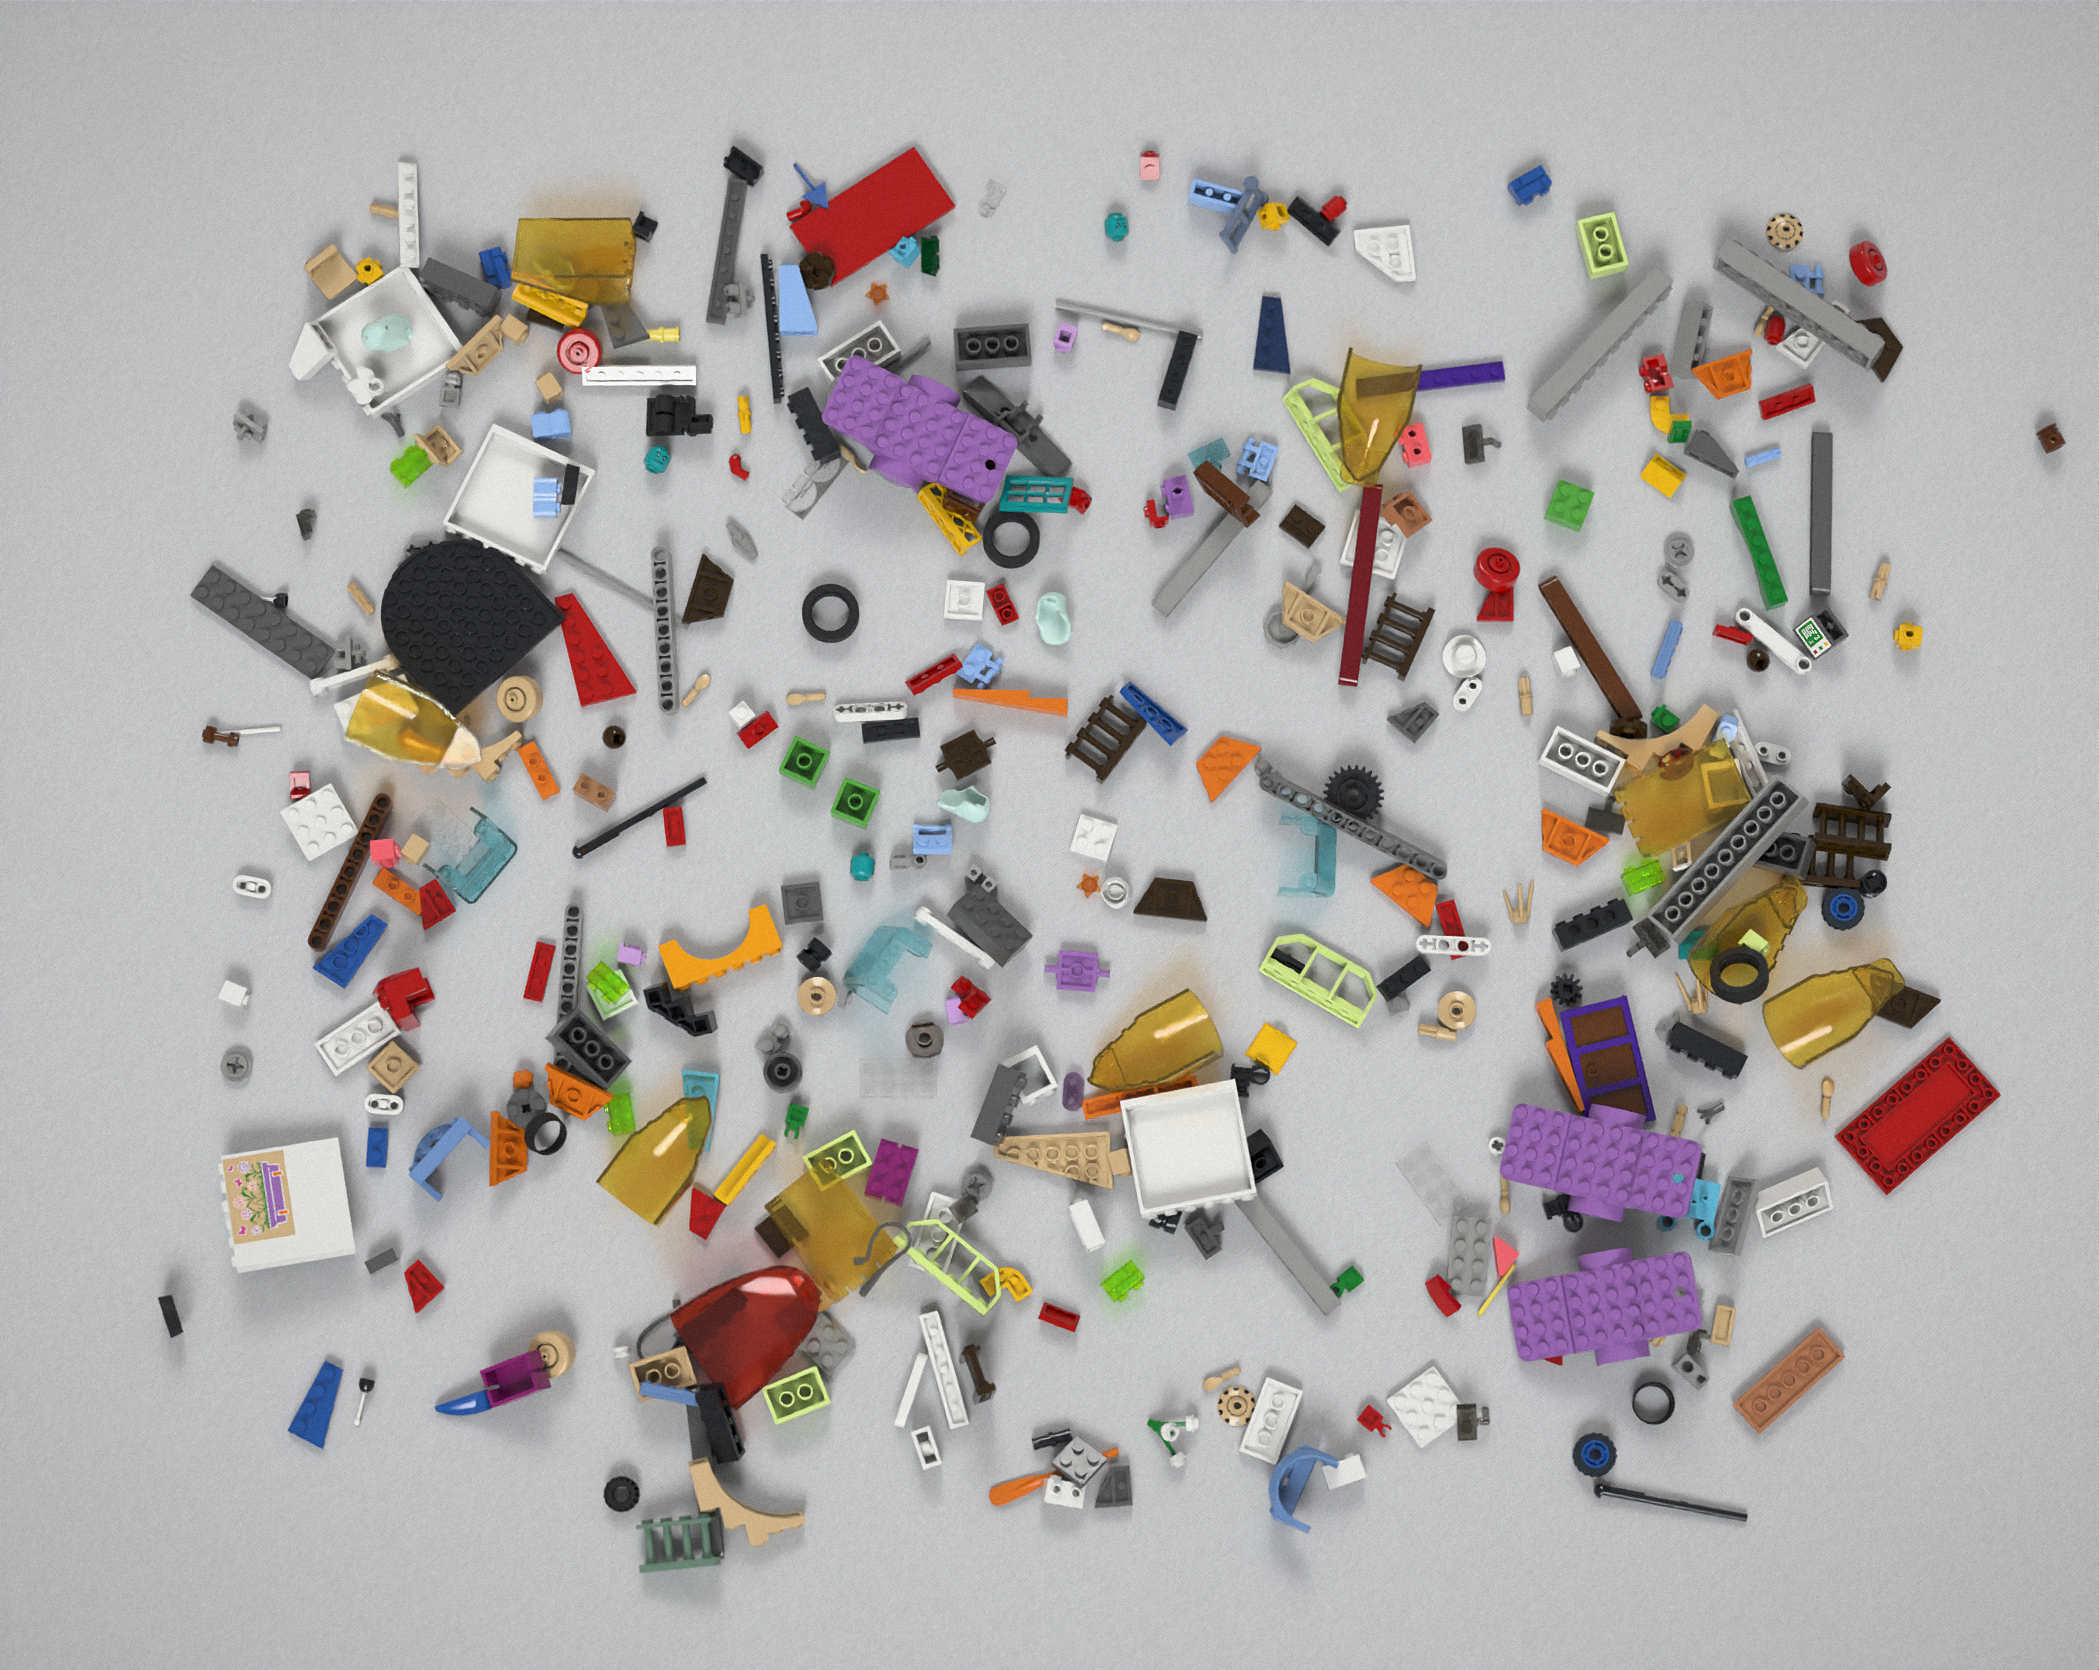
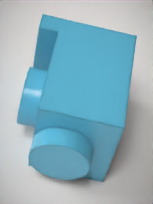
M903 236L895 248L889 250V253L895 261L909 269L920 255L921 249L917 246L919 243L910 236L907 239Z

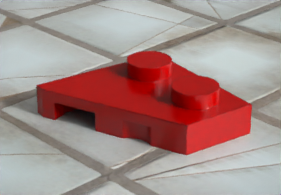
M1514 586L1502 592L1490 591L1477 616L1476 622H1513Z
M436 878L419 888L424 931L456 912V909Z
M693 1187L689 1231L707 1240L726 1206Z
M419 1259L404 1272L414 1311L417 1314L445 1289Z

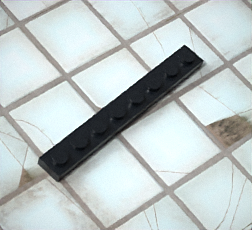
M760 254L774 404L782 403L781 397H785L784 386H780L779 380L783 379L782 368H778V361H781V351L777 350L776 343H780L779 331L775 332V325H778L777 313L773 314V307H776V296H772L771 289H775L774 277L770 278V271H773L772 259H768V254Z

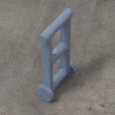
M1249 176L1244 180L1245 191L1225 228L1219 233V236L1232 254L1237 253V247L1259 207L1267 204L1269 201L1267 193L1260 191L1258 188L1259 181L1255 176ZM1254 194V200L1245 215L1243 210L1251 195ZM1238 219H1240L1242 223L1231 240L1229 236Z

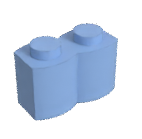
M555 409L552 413L540 411L531 416L535 442L572 436L569 413L564 411V409Z
M534 477V518H557V513H561V502H558V495H561L562 485L558 483L557 478Z
M1726 713L1721 717L1717 732L1711 741L1710 755L1720 759H1724L1728 755L1731 741L1737 733L1738 718Z

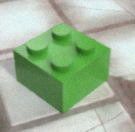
M1559 479L1544 519L1580 532L1595 492Z
M795 736L779 768V774L814 790L831 757L830 751Z
M845 777L830 814L832 817L867 830L881 797V791Z

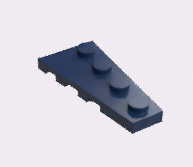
M1262 296L1253 370L1282 374L1291 373L1281 298Z

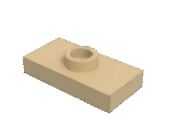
M1716 1304L1709 1343L1730 1346L1736 1308Z

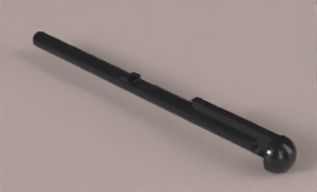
M705 778L698 779L583 846L577 848L575 845L572 849L573 856L577 859H582L584 855L619 836V833L645 818L653 816L659 810L707 784Z
M1603 1483L1597 1484L1594 1487V1494L1597 1498H1601V1495L1744 1522L1748 1518V1514L1690 1504L1685 1501L1679 1502L1647 1496L1643 1492L1605 1486Z

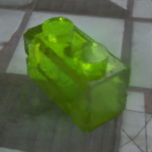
M412 445L404 451L405 455L402 458H396L390 464V473L405 489L433 465L427 458V454L417 445L414 447Z
M1652 858L1642 861V865L1637 868L1632 865L1624 869V873L1620 877L1629 897L1665 883L1667 878L1658 859L1652 861Z
M600 961L586 976L588 980L587 985L593 991L598 989L603 994L601 998L607 1004L612 1002L616 1005L631 989L603 961Z
M629 1092L614 1095V1098L604 1105L605 1114L609 1113L610 1121H606L608 1132H612L614 1137L636 1133Z
M1129 1260L1101 1282L1100 1286L1113 1303L1117 1301L1121 1303L1129 1297L1127 1294L1132 1289L1137 1291L1144 1285L1142 1281L1145 1277L1133 1261Z

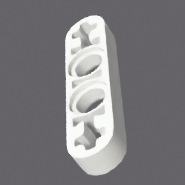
M904 702L840 704L833 708V718L838 722L903 719L908 715L907 704Z
M1422 935L1417 939L1415 947L1418 952L1423 954L1485 956L1491 950V943L1486 938ZM1426 940V943L1432 944L1433 940H1436L1435 950H1432L1433 946H1427L1426 949H1423L1419 943ZM1439 941H1447L1449 948L1444 951L1438 947ZM1460 941H1465L1468 944L1466 951L1458 949L1457 945ZM1471 941H1474L1473 946H1479L1483 942L1487 948L1483 952H1480V948H1474V952H1471Z
M918 1353L894 1424L896 1426L904 1428L928 1358L926 1354Z

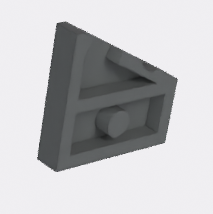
M1426 702L1416 705V707L1406 709L1394 716H1389L1386 721L1415 744L1436 720L1439 713Z
M1129 1465L1109 1467L1094 1505L1095 1508L1133 1505Z

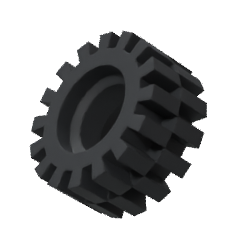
M626 1476L612 1478L604 1488L603 1497L605 1503L614 1511L627 1512L633 1509L639 1501V1487L635 1481ZM621 1486L629 1490V1497L624 1502H619L614 1497L615 1490Z

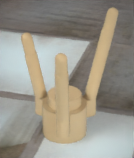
M1533 880L1530 881L1526 908L1523 907L1521 883L1518 884L1519 907L1514 908V912L1506 891H1503L1504 900L1509 912V920L1513 919V924L1528 923V919L1531 918Z
M1675 974L1688 1011L1692 1010L1693 1015L1708 1013V974H1705L1704 998L1701 995L1700 981L1696 979L1697 998L1692 999V1003L1678 974Z

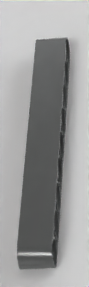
M1812 432L1810 595L1830 596L1833 472V434L1831 432Z
M701 1384L690 1385L684 1388L688 1389V1392H692V1390L697 1391ZM686 1404L692 1461L707 1457L711 1470L715 1475L712 1445L706 1434L705 1423L701 1419L700 1408ZM698 1505L699 1514L710 1513V1517H716V1521L708 1522L711 1553H714V1557L720 1556L721 1559H724L719 1507H716V1510L706 1513L704 1511L700 1512Z

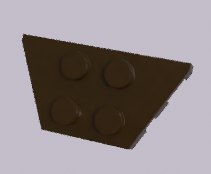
M1882 317L1856 320V323L1864 324L1868 331L1873 334H1879L1885 341L1881 355L1871 367L1881 383H1884L1904 347Z
M705 554L701 556L682 618V624L722 618L726 611L734 580L728 574H725L718 565L709 560Z
M1155 877L1133 911L1134 915L1207 922V916L1193 881Z
M1870 973L1873 1011L1876 1017L1907 1029H1912L1941 1002L1939 998Z

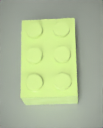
M1614 212L1578 220L1575 229L1589 279L1625 272L1629 264Z
M855 1130L803 1156V1160L821 1194L873 1166Z
M816 1366L761 1388L776 1426L831 1404Z

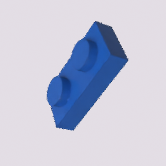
M368 1128L366 1167L386 1168L388 1128Z

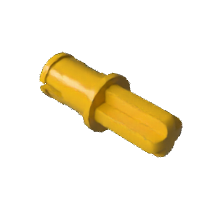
M744 396L737 397L739 412L737 417L739 418L740 432L749 434L751 433L750 417L752 416L749 408V397L745 396L744 399Z

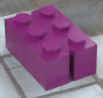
M881 1138L864 1196L881 1201L882 1196H885V1203L902 1208L919 1149L903 1144L899 1148L898 1143Z
M540 1350L527 1352L480 1370L485 1387L495 1385L500 1387L486 1391L491 1408L504 1406L551 1388L547 1372L542 1371V1368L545 1366Z

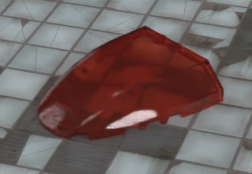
M774 1265L719 1283L687 1300L667 1313L675 1331L711 1383L723 1381L731 1408L736 1411L769 1383V1380L782 1369V1366L794 1355L796 1349L806 1339L818 1318L820 1295L815 1283L804 1271L792 1266Z

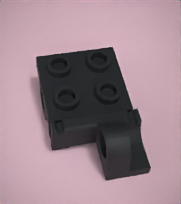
M659 394L655 398H647L646 435L678 436L685 435L686 432L689 437H696L697 434H711L713 416L711 414L695 415L696 399L693 396L686 395L685 399L683 395L674 397L668 394Z

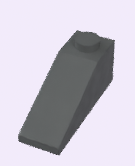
M1696 429L1684 454L1735 479L1739 473L1738 468L1708 432Z

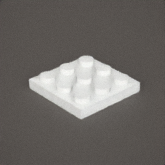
M1357 509L1340 560V564L1352 568L1360 510ZM1380 516L1372 574L1394 580L1407 538L1397 524L1391 527L1385 518Z
M331 783L280 811L308 861L347 841L359 832Z
M1434 1366L1386 1400L1420 1448H1423L1468 1415L1466 1409Z

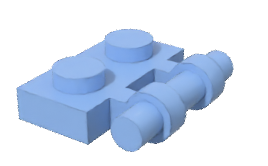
M1790 265V279L1802 283L1805 289L1817 293L1821 297L1820 299H1822V296H1824L1822 265H1816L1814 273H1809V265ZM1809 280H1815L1814 289H1810Z
M1248 438L1247 443L1242 448V457L1238 459L1236 473L1243 475L1244 470L1249 469V478L1266 483L1279 447L1261 441L1258 448L1254 446L1256 440ZM1251 453L1256 455L1253 463L1248 461Z
M977 643L962 664L963 668L959 669L956 675L970 685L975 680H978L980 683L976 688L984 690L986 686L989 687L991 684V679L995 673H999L1001 670L1000 666L1004 660L998 657L995 662H992L990 659L993 653ZM985 666L989 667L990 669L985 676L980 674Z

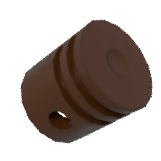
M2056 423L2036 433V436H2039L2038 440H2041L2040 443L2046 454L2052 453L2066 444L2061 432H2058V427L2056 428Z

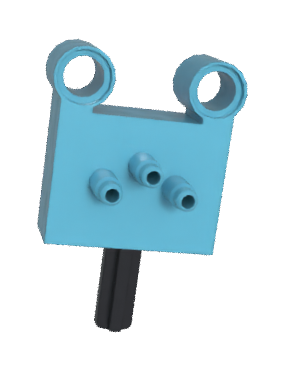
M1703 1152L1700 1158L1689 1211L1683 1218L1702 1222L1695 1228V1236L1701 1241H1706L1715 1233L1713 1223L1721 1184L1701 1180L1706 1154ZM1674 1174L1673 1176L1675 1183H1681L1684 1179L1683 1175ZM1661 1215L1657 1219V1227L1662 1232L1671 1231L1677 1224L1676 1218ZM1663 1218H1668L1671 1221L1669 1228L1663 1226ZM1702 1226L1708 1228V1236H1703L1701 1234L1700 1228Z

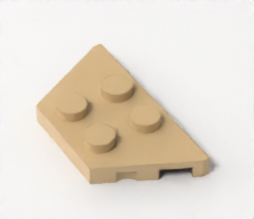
M496 314L445 366L452 371L455 369L461 373L477 376L503 350V343L501 341L502 330L499 329L502 318Z
M1288 581L1284 582L1282 623L1299 635L1315 643L1346 623V619Z

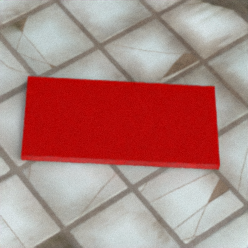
M912 147L829 200V210L820 206L790 225L789 228L807 254L822 252L832 258L836 267V275L833 277V283L830 286L832 288L890 249H893L903 236L908 239L955 209L956 206L915 147Z
M1948 1037L1834 1137L1881 1191L1888 1195L1999 1098L2001 1094L1952 1039Z

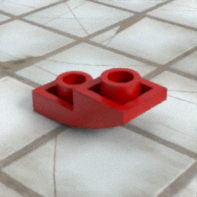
M1003 583L986 590V594L1001 626L1019 619Z
M1439 1274L1424 1283L1432 1300L1446 1317L1460 1310L1462 1305L1449 1293L1451 1286Z

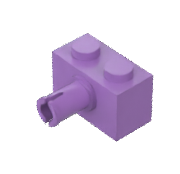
M1186 475L1164 479L1160 490L1162 497H1166L1167 504H1165L1166 514L1171 516V520L1194 515V507Z

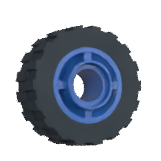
M1838 887L1831 890L1821 905V914L1824 917V921L1835 930H1850L1857 926L1864 916V900L1856 890L1849 887ZM1841 904L1847 906L1848 912H1840L1838 906Z
M1593 1432L1584 1435L1577 1441L1573 1448L1572 1458L1579 1472L1581 1471L1584 1475L1590 1477H1601L1607 1474L1615 1465L1617 1450L1614 1447L1613 1441L1608 1436ZM1591 1450L1599 1452L1600 1458L1598 1460H1593L1590 1457Z

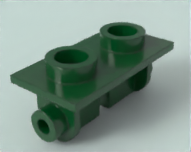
M930 236V239L921 237V273L934 277L938 270H940L939 255H936L939 252L940 240L938 236Z

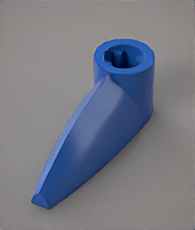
M488 1389L435 1406L437 1412L456 1416L477 1414L493 1408H491L486 1392Z

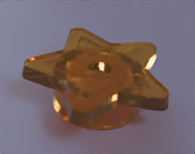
M872 282L871 290L865 295L873 300L875 306L883 300L890 299L886 294L887 284L878 286Z
M1084 873L1083 881L1076 886L1085 892L1087 898L1093 892H1101L1097 884L1099 880L1098 875L1090 877Z

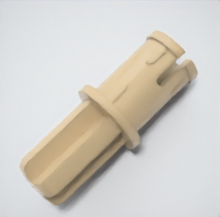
M1881 563L1877 576L1873 579L1874 584L1869 598L1874 600L1875 597V600H1881L1884 587L1888 585L1887 579L1892 568L1890 564Z
M1527 677L1519 678L1520 696H1518V699H1520L1521 715L1530 716L1533 715V695H1531L1530 679Z
M1420 1023L1417 1030L1419 1034L1435 1037V1040L1439 1038L1452 1042L1455 1041L1457 1030L1440 1027L1439 1024L1432 1026Z

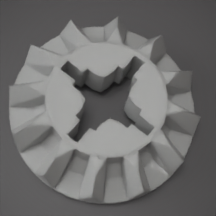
M1684 537L1670 539L1664 549L1665 559L1671 565L1678 567L1690 563L1695 552L1693 544ZM1681 546H1684L1682 548L1684 555H1679L1675 558L1676 551L1674 549L1678 550Z
M231 1051L221 1061V1072L230 1081H242L248 1077L252 1070V1062L244 1052ZM236 1061H239V1065L244 1067V1069H237V1072H234V1068L229 1066V1064H236Z
M973 1170L964 1176L961 1188L964 1195L971 1201H981L990 1195L992 1180L984 1171ZM975 1178L979 1184H985L980 1187L979 1194H977L975 1188H968L974 1185Z

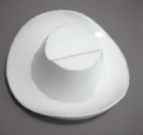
M1468 635L1454 637L1447 643L1443 651L1442 658L1446 670L1457 677L1468 678L1475 676L1483 670L1486 663V653L1483 646L1478 640Z

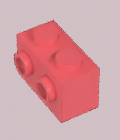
M1423 423L1401 427L1399 434H1397V440L1404 450L1402 452L1403 462L1407 463L1408 468L1430 463L1432 456Z
M394 839L370 841L371 860L375 866H383V868L388 869L394 868V865H399V859H402L401 847H399V844H396Z

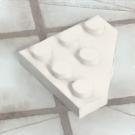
M1409 225L1353 231L1356 252L1397 283L1416 281Z

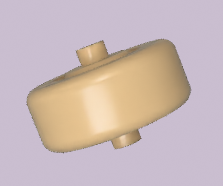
M523 675L512 676L500 684L496 694V703L500 713L506 719L513 722L528 721L540 712L543 704V694L540 686L534 679Z
M559 1330L541 1332L529 1343L527 1352L540 1350L545 1366L542 1368V1371L547 1372L548 1378H556L566 1374L575 1362L576 1352L574 1344L565 1333Z

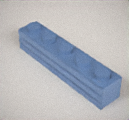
M1675 620L1670 621L1652 669L1651 677L1659 680L1666 677V668L1670 666L1672 661L1670 657L1674 655L1676 650L1674 646L1679 642L1678 635L1682 634L1683 631L1682 623Z
M647 1380L640 1384L639 1395L699 1407L695 1401V1390L688 1392V1389L680 1388L679 1390L671 1385L664 1387L662 1383H656L655 1385L651 1384L652 1381Z

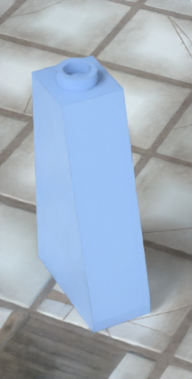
M793 263L779 265L780 336H818L817 324L798 265Z

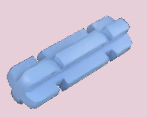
M1776 447L1770 451L1766 450L1754 454V456H1747L1744 459L1745 465L1749 468L1755 464L1758 465L1771 461L1772 458H1780L1781 451Z

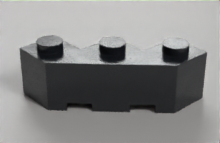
M667 982L651 985L643 990L649 1010L660 1014L665 1020L686 1030L693 1037L710 1034L718 1029L713 1010L695 1014L691 997L687 996L672 1000Z

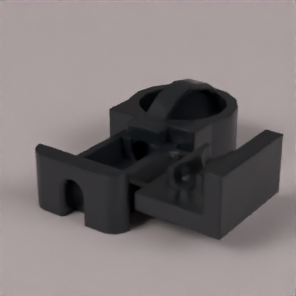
M1233 1063L1230 1080L1235 1079L1238 1097L1249 1098L1247 1086H1250V1084L1258 1086L1267 1084L1270 1079L1269 1069L1262 1065H1252V1068L1235 1067V1063ZM1258 1069H1263V1070H1265L1267 1073L1254 1072V1071H1255V1070H1258ZM1253 1076L1267 1077L1268 1079L1260 1083Z
M1561 1194L1556 1197V1200L1542 1203L1547 1221L1556 1215L1562 1217L1563 1226L1570 1233H1576L1583 1227V1219L1580 1213L1567 1211L1570 1195ZM1569 1216L1574 1230L1569 1229L1566 1225V1220ZM1574 1216H1576L1580 1221L1579 1228L1577 1226Z

